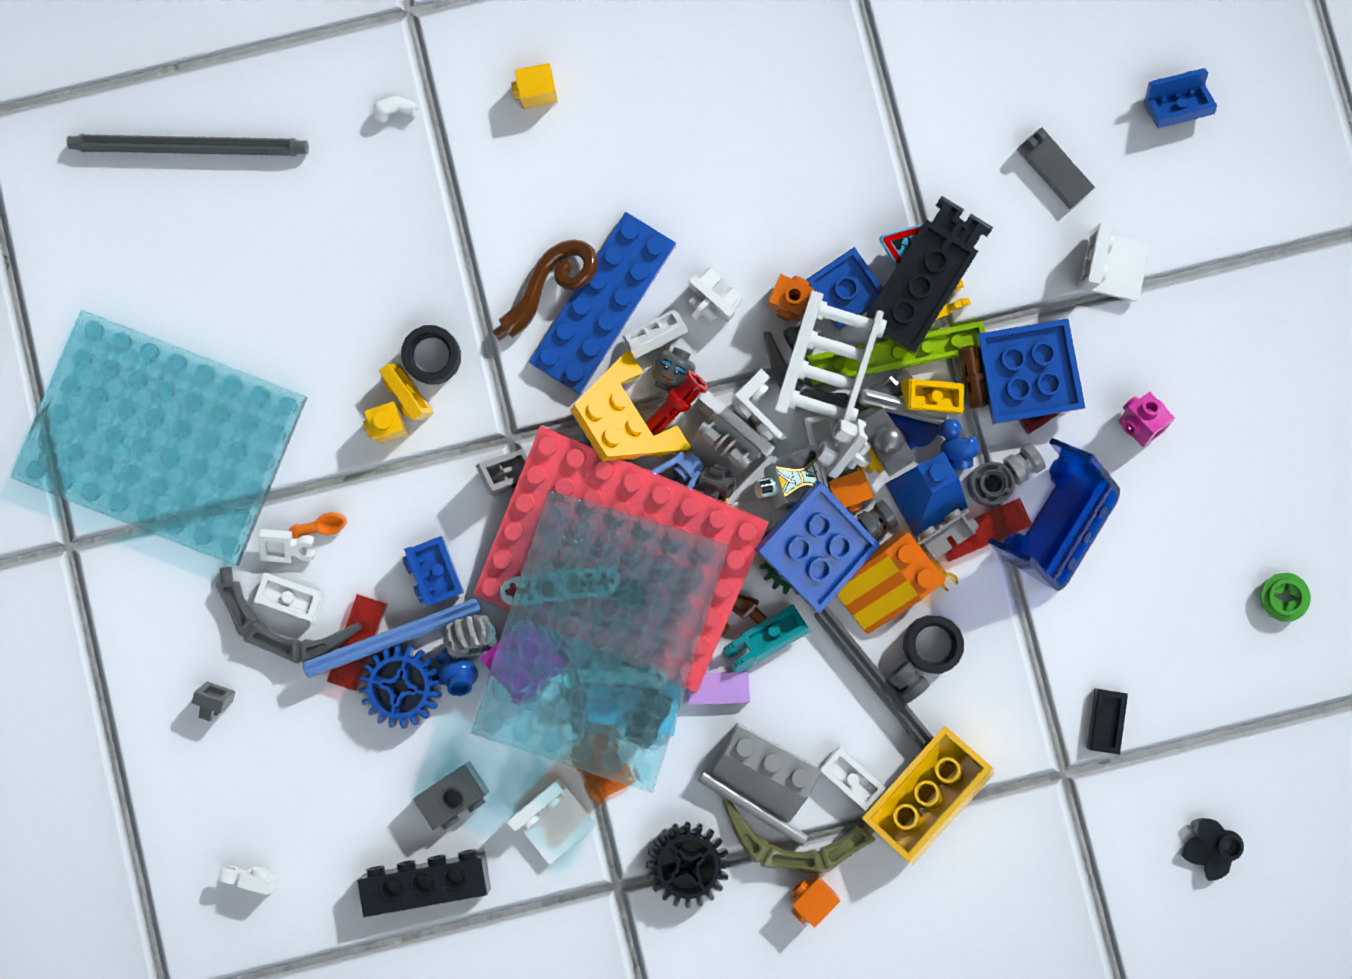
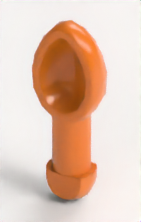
M328 512L319 516L316 521L302 525H292L289 531H292L293 539L315 533L327 536L334 535L345 527L347 519L340 513Z

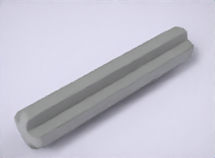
M863 389L859 398V403L862 406L877 410L884 407L886 412L941 425L947 417V413L906 410L903 398L869 389Z

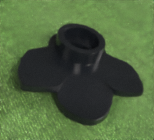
M1199 818L1191 821V828L1196 837L1191 838L1185 843L1181 856L1192 864L1204 865V872L1208 881L1225 877L1230 871L1232 861L1237 860L1244 851L1242 838L1234 831L1224 830L1216 820ZM1225 840H1229L1231 843L1228 850H1223L1222 848Z

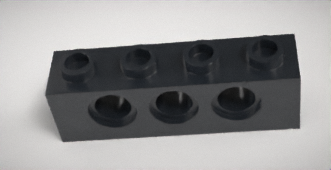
M476 849L458 852V857L446 859L445 854L427 858V863L416 864L415 860L403 861L396 864L397 868L385 870L384 865L370 867L357 880L363 917L486 896L491 890L485 852L477 853ZM448 870H459L463 877L462 882H452L448 877ZM418 875H427L431 879V887H421L417 880ZM387 881H397L401 887L400 893L394 894L390 892L387 887Z

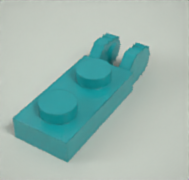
M792 604L740 634L741 637L725 646L722 653L725 658L729 659L742 653L746 647L749 649L750 652L732 663L731 668L733 672L738 674L751 668L755 662L762 661L810 633Z

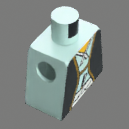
M811 445L778 459L764 468L765 479L754 482L756 496L759 499L771 496L775 509L785 510L791 509L815 481L822 482L829 489L822 464L816 457V445Z

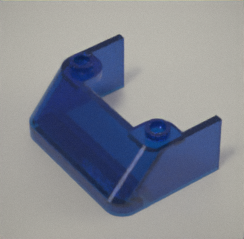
M1051 438L1049 444L1058 453L1059 457L1053 461L1049 469L1051 482L1055 487L1026 535L1014 533L1012 536L1007 537L1004 543L990 537L987 543L1009 563L1046 586L1060 591L1071 580L1116 506L1120 496V488L1094 454Z

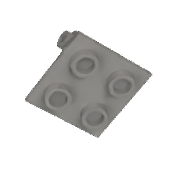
M713 411L707 421L701 424L697 429V434L689 443L691 446L689 451L700 459L704 469L714 468L715 463L728 466L731 476L736 477V481L761 451L716 411Z

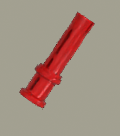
M689 370L685 374L686 378L676 389H671L668 392L667 401L645 423L653 436L665 430L680 412L685 413L689 411L691 403L701 393L708 391V385L698 374Z

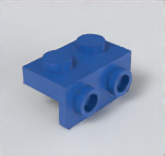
M1206 68L1159 78L1148 83L1144 105L1157 129L1215 114L1217 104L1205 85L1208 77Z
M443 536L404 549L406 556L402 557L408 574L413 573L417 585H414L413 588L420 603L424 602L425 606H433L465 593Z

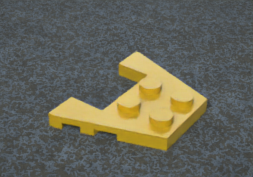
M629 350L574 404L570 411L602 462L618 459H638L640 456L647 455L662 457L670 453L678 454L680 451L686 453L691 449V446L679 427L676 425L653 436L621 386L639 378L643 373Z

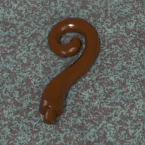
M575 239L563 241L551 247L540 257L532 269L519 302L498 319L501 325L493 330V333L499 341L508 334L512 338L516 337L532 322L539 306L547 276L557 263L559 264L554 272L555 281L565 290L574 291L589 284L598 269V257L590 244ZM579 256L583 260V268L576 276L569 277L568 273L572 269V263L565 258Z

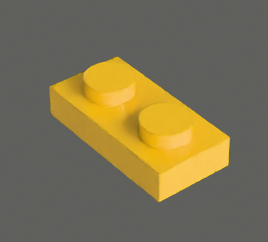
M386 364L379 370L384 378V386L401 402L400 408L407 417L413 420H423L434 413L400 364Z

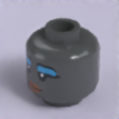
M674 347L673 351H661L651 373L653 379L656 380L654 385L667 392L671 389H676L686 378L685 374L689 370L695 372V364L689 360L691 354L677 347Z

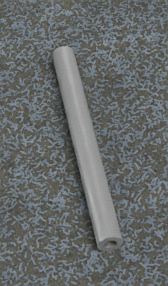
M705 770L700 774L698 778L700 783L800 846H803L807 841L808 835Z

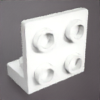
M1101 222L1090 231L1078 289L1135 302L1140 298L1150 243L1112 235L1113 225Z
M760 369L735 394L732 402L735 406L733 411L744 422L750 420L757 428L755 431L768 442L771 441L775 445L784 434L755 406L769 389L767 383L770 377Z
M560 777L556 778L507 821L514 832L520 828L548 864L555 862L597 825Z

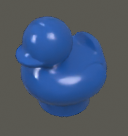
M946 419L941 424L940 430L937 431L938 435L946 439L941 444V453L944 452L953 469L973 467V458L980 451L978 440L974 436H970V438H957L961 433V424L955 419Z
M444 647L435 657V660L442 664L438 674L440 681L447 687L449 694L453 696L467 695L471 692L472 685L478 678L477 667L470 661L452 658L448 654L447 648Z

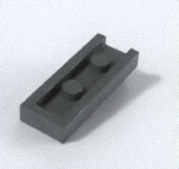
M1043 127L1039 128L1018 147L1019 153L1069 209L1095 188Z

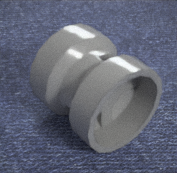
M1030 443L1020 448V453L1016 455L1011 454L1003 459V464L1011 470L1015 483L1018 485L1028 480L1030 474H1037L1046 468L1041 454Z

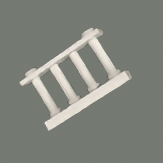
M812 290L775 410L787 414L788 408L795 409L796 406L854 424L859 411L854 406L876 337L882 338L887 320L882 319L884 312L879 310L875 311L874 318L870 319L827 306V302L822 301L824 294ZM824 317L869 331L864 349L818 336V332L813 331L816 319L822 320ZM815 347L860 361L855 378L808 365L809 362L804 361L807 348L813 350ZM807 377L850 390L846 407L842 408L799 395L800 391L794 390L797 379Z

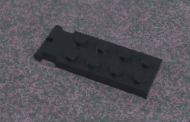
M941 196L935 205L940 209L932 222L926 219L865 316L873 319L875 311L884 312L882 319L887 320L883 337L912 355L920 346L979 252L974 248L981 235L988 237L993 229V226L972 213L966 222L959 217L964 209L944 196Z

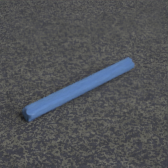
M473 598L305 661L303 663V670L309 678L446 627L449 623H454L456 619L480 614V605L478 600Z

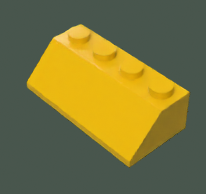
M944 726L862 819L906 861L914 865L991 779L995 771L992 766Z

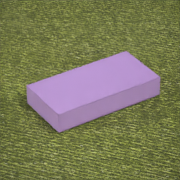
M744 671L738 674L736 672L705 673L697 693L688 689L689 705L750 703L749 672Z

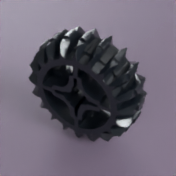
M690 821L685 822V831H680L678 823H674L673 831L675 834L673 835L664 828L662 835L665 841L657 837L653 839L654 845L659 850L654 848L648 849V855L656 860L646 861V868L656 869L648 874V880L654 881L659 879L653 886V890L658 892L665 888L662 894L664 901L669 899L672 894L674 895L673 905L678 906L680 898L685 899L686 908L691 907V899L696 898L698 906H702V895L704 894L712 901L714 894L711 888L719 892L723 890V886L717 879L728 880V874L720 869L730 867L729 861L720 860L728 855L727 848L717 850L723 843L721 837L711 841L710 839L714 834V830L711 828L704 835L701 834L703 830L702 823L696 825L695 831H690ZM692 840L701 843L704 847L689 851L678 842ZM670 848L677 862L671 868V871L665 875L662 868V859ZM711 854L714 866L711 875L705 881L699 867L705 861V857ZM681 856L689 862L696 860V862H693L694 872L688 867L680 869L683 866ZM687 878L697 887L683 888L672 882Z

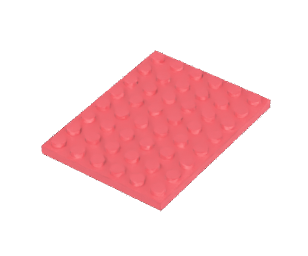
M541 425L473 595L522 617L531 618L532 621L641 669L647 670L649 667H653L658 671L664 670V679L697 693L756 555L754 549L761 543L769 521L626 460L618 459L602 462L593 446ZM612 566L617 569L621 577V583L630 579L637 580L647 590L645 604L636 611H627L621 608L616 600V591L607 596L518 606L506 604L500 595L502 583L514 576ZM606 572L603 573L602 578L592 580V573L588 574L591 581L589 590L591 592L594 591L592 587L594 584L602 583L606 589H609V585L614 582V578H609ZM571 576L568 579V587L571 591L578 593L583 590L584 582L579 576ZM542 579L537 584V589L541 595L549 596L553 593L554 587L551 581ZM527 580L529 586L526 588H517L516 584L513 583V587L508 589V593L514 594L515 599H517L519 594L530 592L529 598H533L530 591L531 580ZM628 590L626 598L629 601H635L636 593Z

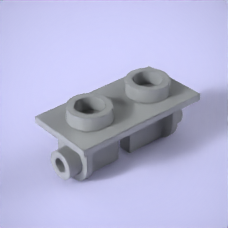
M959 508L943 518L946 522L945 525L937 530L932 525L918 535L921 540L918 544L919 546L921 544L924 545L926 549L923 551L930 560L934 559L936 561L937 558L952 549V546L946 539L949 536H952L958 545L976 534L975 530L979 528V525L973 517L967 520L964 516L970 512L968 509L961 513Z

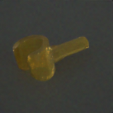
M931 560L944 578L950 576L951 580L958 585L959 580L955 574L945 571L937 560ZM944 582L939 586L940 588L949 591L948 588L944 585Z

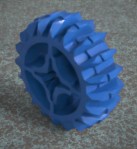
M401 645L394 646V655L389 648L382 650L384 659L380 655L374 654L372 659L376 666L370 663L364 666L365 670L371 674L360 676V680L368 684L365 687L359 688V693L368 692L369 698L361 701L362 705L372 703L373 707L369 709L368 714L372 716L380 712L377 718V722L380 724L389 717L388 725L390 728L396 726L398 719L401 728L408 727L409 719L414 726L420 724L419 715L424 719L430 717L426 706L430 709L438 707V704L431 698H440L443 694L441 691L434 690V686L443 685L440 679L434 680L433 675L439 673L440 668L430 670L428 666L434 662L433 657H429L423 662L422 658L425 655V651L421 649L413 656L414 646L412 645L406 647L404 654ZM402 661L401 668H398L393 678L380 677L382 671L390 663ZM411 664L420 671L425 687L413 680ZM404 679L405 682L403 684L407 683V688L411 689L398 693V689L391 683ZM378 686L387 690L390 694L391 708L382 700ZM408 695L423 696L420 703L414 709L401 711V706L405 704Z

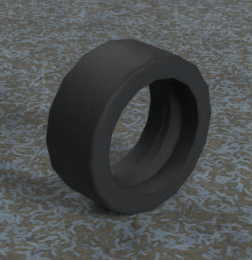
M424 325L414 329L405 338L401 347V360L405 369L416 380L425 384H441L450 380L457 373L461 364V350L457 340L446 329L436 325ZM426 338L442 340L449 350L447 364L437 372L421 370L414 360L416 346Z
M926 615L916 619L908 626L903 637V650L907 660H910L917 669L926 673L941 674L951 670L960 662L964 653V638L961 630L952 620L943 616ZM929 626H938L944 629L951 639V650L948 656L939 662L923 660L916 650L918 634Z

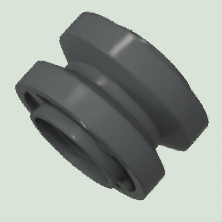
M987 462L976 467L970 473L967 480L969 495L975 502L984 506H993L1005 502L1012 495L1015 487V480L1011 470L999 462ZM987 476L993 477L997 482V488L994 492H990L985 488L984 480Z

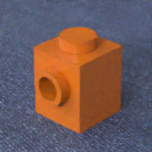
M863 469L827 482L830 492L850 513L863 509L861 503L874 498Z
M813 874L806 882L801 880L792 889L791 894L793 896L790 898V902L794 908L791 912L803 925L809 922L815 928L841 900L829 885L817 874Z

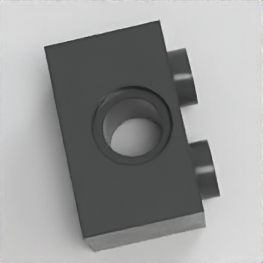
M468 761L417 795L413 800L432 830L439 826H442L445 830L460 820L457 814L466 808L471 813L485 803L483 797L489 793V790L472 763ZM448 790H454L459 793L461 798L459 805L448 803L446 799Z

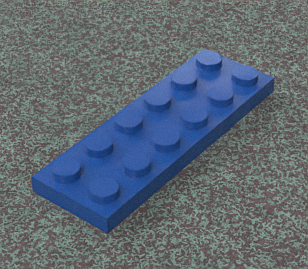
M625 211L597 255L598 269L594 278L585 287L573 292L529 363L581 395L676 247V242Z

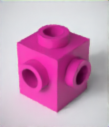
M1148 392L1140 399L1137 396L1131 398L1123 406L1125 412L1118 422L1123 426L1127 434L1132 436L1142 447H1145L1162 435L1174 421L1175 417L1166 409L1162 401L1158 400L1151 392Z

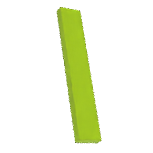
M979 321L929 331L914 355L889 340L875 342L864 376L958 358V348L977 345L976 335L986 332L984 322ZM864 344V345L855 346V347L864 349L865 344ZM832 352L806 356V361L809 362L808 365L850 378H855L860 362ZM810 379L811 386L827 384Z

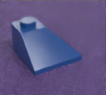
M944 452L885 483L914 537L932 525L935 526L944 521L943 518L957 508L960 511L968 508L960 480Z

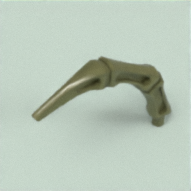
M727 799L722 801L740 844L753 862H760L762 867L821 874L824 870L831 871L857 851L875 842V838L872 836L875 830L865 822L862 827L855 825L839 840L821 847L818 851L816 849L805 852L783 850L776 845H769L767 840L758 837L749 828L733 803Z

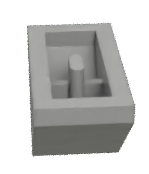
M520 449L477 464L476 469L488 493L495 497L515 487L527 456L524 450Z

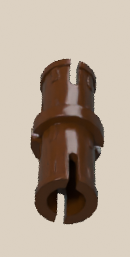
M977 345L958 348L963 373L961 381L965 383L969 408L989 405L984 386L985 376L981 369Z

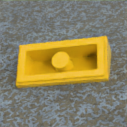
M910 378L900 381L906 410L963 414V383Z

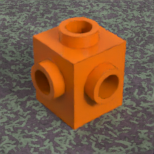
M780 274L768 301L767 308L776 311V316L785 321L793 322L795 319L800 322L810 293L814 288L810 287V283L801 277L793 276L789 278Z

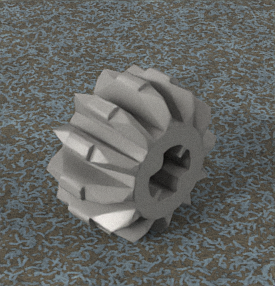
M475 614L470 617L465 616L462 619H456L454 623H449L442 632L444 646L447 648L448 654L455 659H465L483 654L497 643L495 628L488 616Z

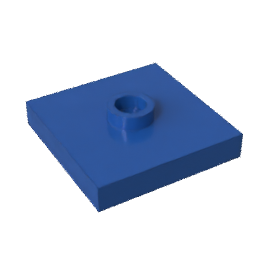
M855 247L806 279L810 283L809 286L814 288L813 291L824 294L822 301L827 302V306L860 316L870 310L883 289ZM830 320L837 331L847 326V324Z

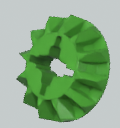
M1292 573L1274 574L1264 582V587L1259 593L1262 598L1261 607L1267 611L1269 617L1283 622L1294 621L1302 617L1308 610L1311 601L1310 590L1307 584L1299 576ZM1284 589H1286V594L1295 597V600L1285 601L1283 606L1282 600L1277 599L1274 595L1283 593Z

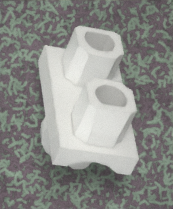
M710 267L699 276L694 274L688 281L690 283L688 287L703 300L701 302L695 295L689 300V303L696 308L692 317L698 320L704 315L711 322L716 317V314L709 309L711 307L723 319L729 322L735 315V309L741 301L742 295L731 286L721 297L715 293L713 289L721 281V277Z
M840 419L832 431L833 438L840 441L838 445L834 446L827 441H823L817 448V460L828 467L829 476L837 479L846 466L854 469L856 465L862 467L869 465L871 456L868 450L871 448V445L867 442L868 436L864 432L866 422L857 419L852 424Z

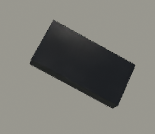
M1094 689L1087 742L1088 750L1120 755L1128 693Z

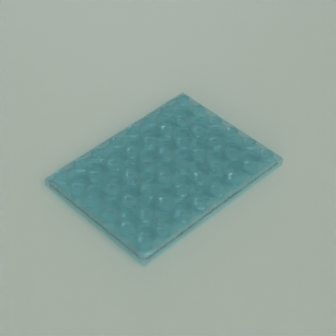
M81 309L10 478L224 562L239 566L308 397Z
M549 490L470 733L652 793L674 727L729 544Z

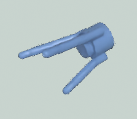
M680 451L674 458L651 471L660 474L675 466L672 469L673 475L669 479L675 482L679 480L683 483L688 480L687 487L693 489L700 480L701 471L704 469V466L700 459L692 452L687 451L683 453Z

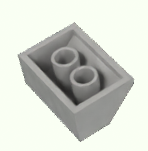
M737 723L710 774L763 808L790 822L807 800L822 771L811 762Z

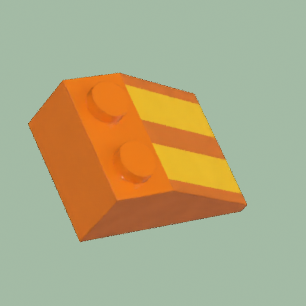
M899 530L877 548L836 596L864 632L869 634L923 600L945 582L946 579L908 531Z

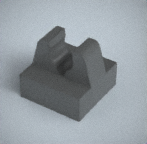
M207 681L194 692L191 703L200 706L199 718L211 722L213 715L217 716L233 702L236 691Z

